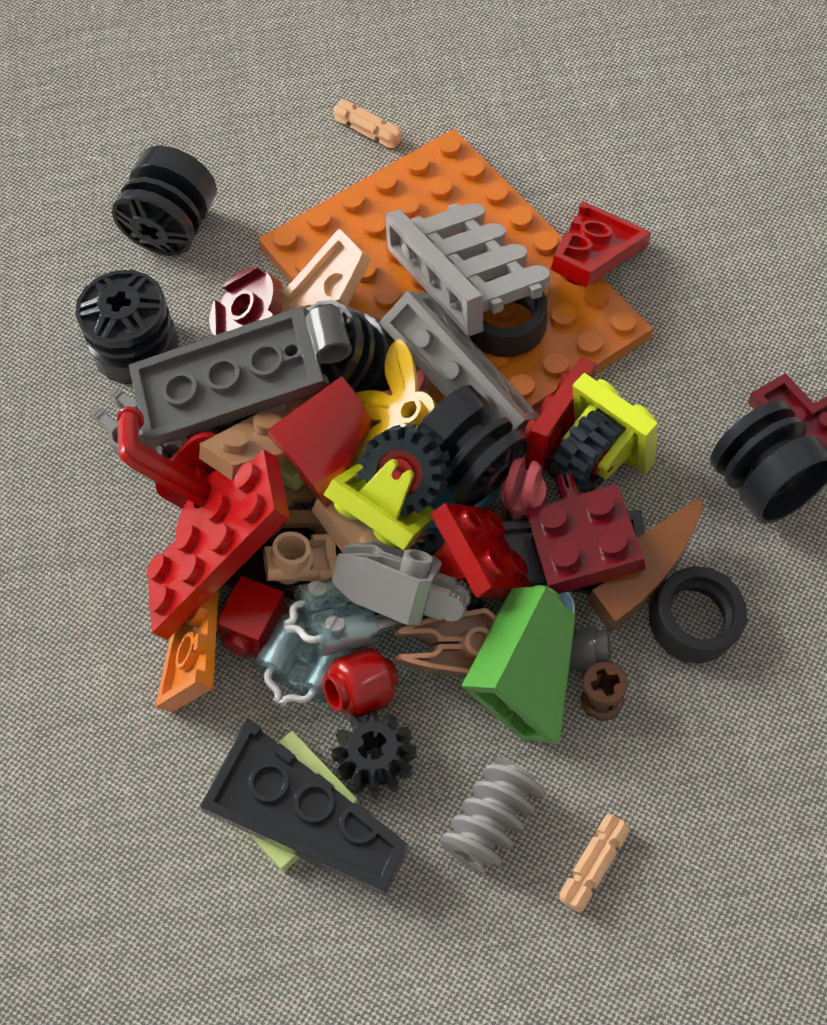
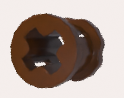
M600 662L592 665L586 671L583 679L584 691L581 694L580 701L582 709L588 716L594 717L599 721H608L619 715L620 709L624 705V696L628 687L627 676L622 668L614 663ZM605 693H612V696H606Z

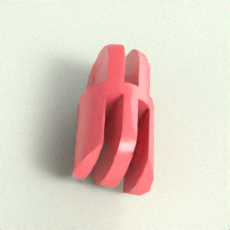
M516 458L512 461L508 477L501 484L500 490L501 513L505 521L510 512H512L513 520L527 519V509L547 504V488L542 479V467L538 462L533 460L529 469L526 470L525 458Z

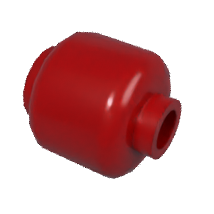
M365 648L332 660L328 667L327 675L323 678V691L328 704L335 712H341L350 719L352 715L360 718L368 715L372 709L379 711L391 704L395 695V686L399 682V676L394 663L390 659H385L380 652L373 648Z

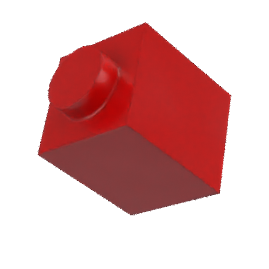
M241 576L217 619V629L224 647L241 657H248L252 654L264 659L289 613L284 592Z

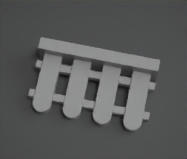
M456 203L448 206V211L425 219L418 216L410 220L400 209L385 214L388 250L468 337L483 331V312L490 310L495 314L503 311V305L527 296H530L532 299L541 297L542 291L550 285V271L546 267L534 265L523 268L527 264L526 247L520 244L503 246L506 242V229L504 226L497 223L483 225L485 222V209L480 204L470 203L459 206ZM507 274V275H505V276H502V277L493 279V278H495V277H498V276Z

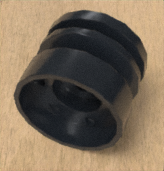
M163 145L149 147L140 154L130 173L129 181L123 185L120 195L117 196L113 203L111 213L114 222L126 237L140 247L166 256L181 255L189 250L194 236L199 230L201 220L206 217L217 193L215 179L202 163L179 149Z
M135 270L112 271L97 277L89 283L77 299L75 316L98 370L109 380L122 384H133L129 364L179 347V338L170 316L164 293L160 284L148 274Z
M334 300L317 301L307 307L310 312L312 309L323 305L337 306L341 310L350 340L352 352L346 359L337 363L321 365L323 375L327 376L329 383H333L342 376L355 393L368 390L381 392L390 390L385 375V359L389 347L395 340L379 324L381 320Z
M472 385L462 386L450 393L429 412L416 428L420 430L426 427L431 430L429 437L432 439L439 437L442 440L443 444L439 448L441 452L448 450L450 459L445 463L446 467H451V475L445 480L448 482V485L443 492L446 495L454 493L452 500L456 504L475 506L501 486L508 477L512 461L523 457L530 442L529 438L521 430L512 431L513 424L506 417L498 418L490 423L495 408Z
M784 401L769 402L743 416L727 430L717 442L710 455V464L713 468L724 476V481L733 489L741 488L740 500L756 519L763 524L774 523L789 516L816 496L827 484V448L815 435L805 436L807 426L799 417H795V412Z

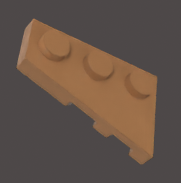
M303 397L261 411L200 443L199 459L232 481L235 479L240 467L246 462H251L263 449L278 457L280 468H283L284 461L288 458L269 438L268 429L310 398Z

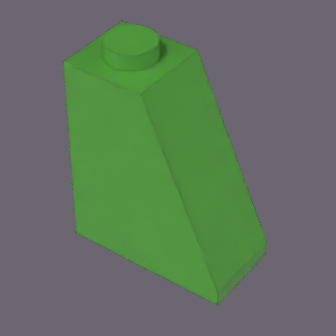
M543 585L512 588L462 684V687L523 741L557 744L561 736L575 615L561 602L560 595L553 589Z

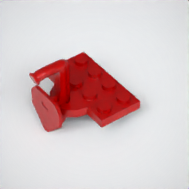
M128 406L122 408L117 414L120 459L135 471L155 481L157 493L163 499L182 509L176 526L175 541L163 554H157L151 560L146 573L149 585V610L152 633L168 640L290 517L278 457L263 449L251 462H246L240 467L235 479L232 481L199 459L200 443L217 434L205 432L192 436L171 459H168L140 443L139 430L144 425V416L139 409Z

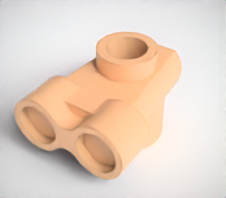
M284 532L275 538L272 546L264 547L263 559L267 581H279L286 585H291L298 581H320L325 583L326 586L334 585L332 577L337 560L336 544L329 534L311 535V540H308L300 533Z

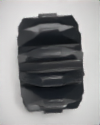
M372 709L368 715L369 722L362 723L360 718L352 715L350 724L353 731L338 729L336 738L340 746L333 748L331 755L333 761L340 764L336 769L339 780L351 779V791L356 794L362 791L368 784L371 796L377 798L381 792L380 785L386 784L389 790L397 792L399 790V783L396 776L410 778L412 776L413 769L408 762L417 758L416 746L409 744V741L412 739L411 730L408 727L397 728L398 721L396 716L390 714L381 723L379 722L377 712ZM376 748L377 753L380 754L382 749L383 756L372 760V755L369 754L367 757L366 752Z

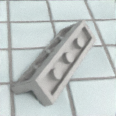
M407 291L379 322L395 341L401 339L412 353L415 364L445 397L462 386L472 385L495 408L490 423L498 418L506 417L513 424L512 431L525 429L530 419L537 420L539 418V414L458 327L430 294Z

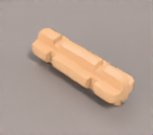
M342 99L335 106L334 118L342 124L349 126L351 123L350 128L374 141H378L379 138V143L390 149L395 148L397 143H400L402 138L400 127L390 122L384 124L385 119L362 107L356 109L357 105L346 99Z
M608 814L599 825L596 833L598 837H592L573 869V879L568 878L560 891L559 900L570 909L582 912L586 908L593 894L591 889H597L616 856L617 850L615 848H621L628 836L629 825L623 820Z

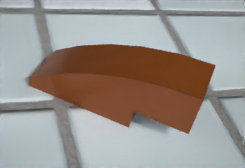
M699 498L637 537L646 570L607 580L592 590L588 603L610 633L634 616L655 595L675 568L695 531L704 504Z

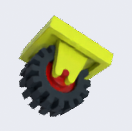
M583 373L572 385L575 423L563 437L560 443L561 449L555 452L553 456L555 461L549 467L551 470L549 474L555 480L557 476L563 474L567 488L569 486L565 473L574 474L579 493L594 491L596 485L600 486L604 479H608L624 462H627L646 475L656 463L658 423L646 408L638 404L632 406L619 397L618 392L611 384L601 379L596 381L586 373Z
M408 423L403 427L400 424L395 425L369 441L363 448L366 452L359 456L358 464L335 477L323 495L334 502V507L339 513L353 520L359 519L372 528L373 534L379 541L390 547H399L404 551L430 528L434 521L430 514L434 509L429 505L440 497L439 495L448 485V482L445 480L451 475V467H446L445 462L450 459L448 450L441 452L439 446L443 444L442 440L439 437L435 439L429 437L431 430L426 427L417 430L416 424Z

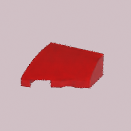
M341 376L270 427L268 433L269 438L297 468L300 479L327 508L333 501L323 494L335 477L351 468L355 460L354 453L358 445L364 442L372 427V419L359 397Z

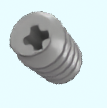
M501 757L494 758L496 764H490L485 767L483 776L486 781H478L473 786L472 792L475 798H467L462 803V810L465 815L454 816L451 820V827L454 833L446 832L440 838V844L448 853L462 864L479 873H485L483 868L485 863L497 867L502 866L503 860L494 851L496 846L512 850L514 847V843L505 834V831L510 829L516 832H523L525 829L523 823L515 815L517 812L527 815L534 814L535 808L526 797L531 795L543 799L546 795L545 790L535 781L530 773L515 763Z

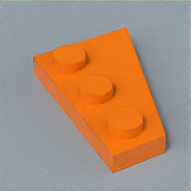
M220 589L170 637L155 704L156 708L173 713L213 689L217 609Z

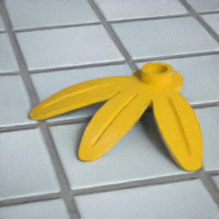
M401 339L391 344L385 359V375L388 385L393 392L392 395L375 390L356 393L369 413L372 422L380 423L372 427L364 442L358 445L351 468L358 464L359 456L366 452L363 448L376 435L399 424L401 427L408 423L416 424L417 428L436 406L435 401L428 394L418 392L415 362L410 349Z

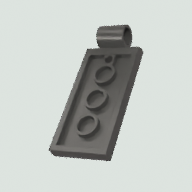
M323 305L309 312L307 308L300 306L129 364L137 407L144 416L142 430L146 443L150 448H154L322 391L330 383L327 376L323 375L321 365L340 362L346 359L352 352L341 310L334 305Z

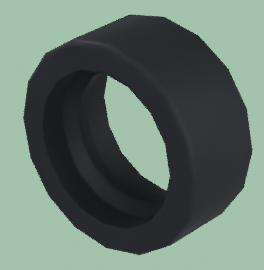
M504 274V275L495 277V278H493V279H496V278L505 276V275H507V274ZM542 291V296L536 299L527 296L513 301L524 306L532 313V318L525 324L514 328H499L490 325L483 319V331L470 336L471 341L483 352L498 357H515L531 351L541 342L547 328V297Z
M691 566L677 570L661 585L649 607V625L655 640L668 654L684 662L702 664L718 659L741 637L747 623L746 603L740 589L726 575L707 567ZM688 590L697 591L709 597L718 606L722 614L723 628L721 633L710 640L697 639L685 633L676 624L671 613V603L677 594Z

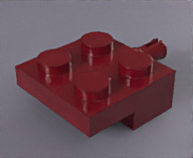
M567 472L565 474L569 488L566 487L563 474L557 476L555 480L561 499L526 510L547 585L558 594L646 570L644 557L618 484L587 493H579L574 474Z

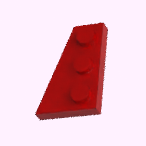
M582 201L577 216H574L571 222L569 232L565 233L554 254L551 270L564 276L568 282L574 285L588 287L648 247L652 232Z
M580 357L571 371L565 370L560 377L555 395L548 394L546 396L539 418L537 420L530 419L524 430V434L530 440L525 455L526 470L529 469L534 460L542 467V474L543 470L551 471L549 469L550 464L555 461L553 456L556 451L560 450V443L564 435L567 434L575 423L572 385L583 373L594 379L597 362Z

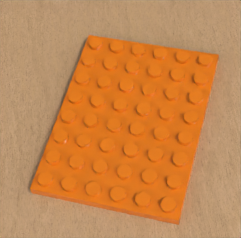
M455 129L448 131L258 238L260 249L291 284L335 232L341 229L371 258L348 306L382 320L407 291L427 293L388 250L385 214L400 209L410 220L418 216L425 219L448 211V206L456 203L459 206L470 203L482 205L485 209V222L483 225L497 223L505 227L506 242L503 246L520 244L526 247L527 264L523 268L540 265L550 271V285L547 289L543 290L547 297V328L541 342L531 351L515 357H498L481 350L536 412L541 409L548 394L555 395L562 373L565 370L571 371L580 357L597 362L595 374L652 339L653 328L602 277L588 287L574 285L568 282L564 276L551 270L553 257L563 239L562 236ZM514 302L503 305V311L495 314L490 310L483 312V319L490 325L499 328H514L525 324L532 318V313L528 309ZM415 364L416 373H417L419 367ZM426 376L422 392L428 394L437 405L445 396Z

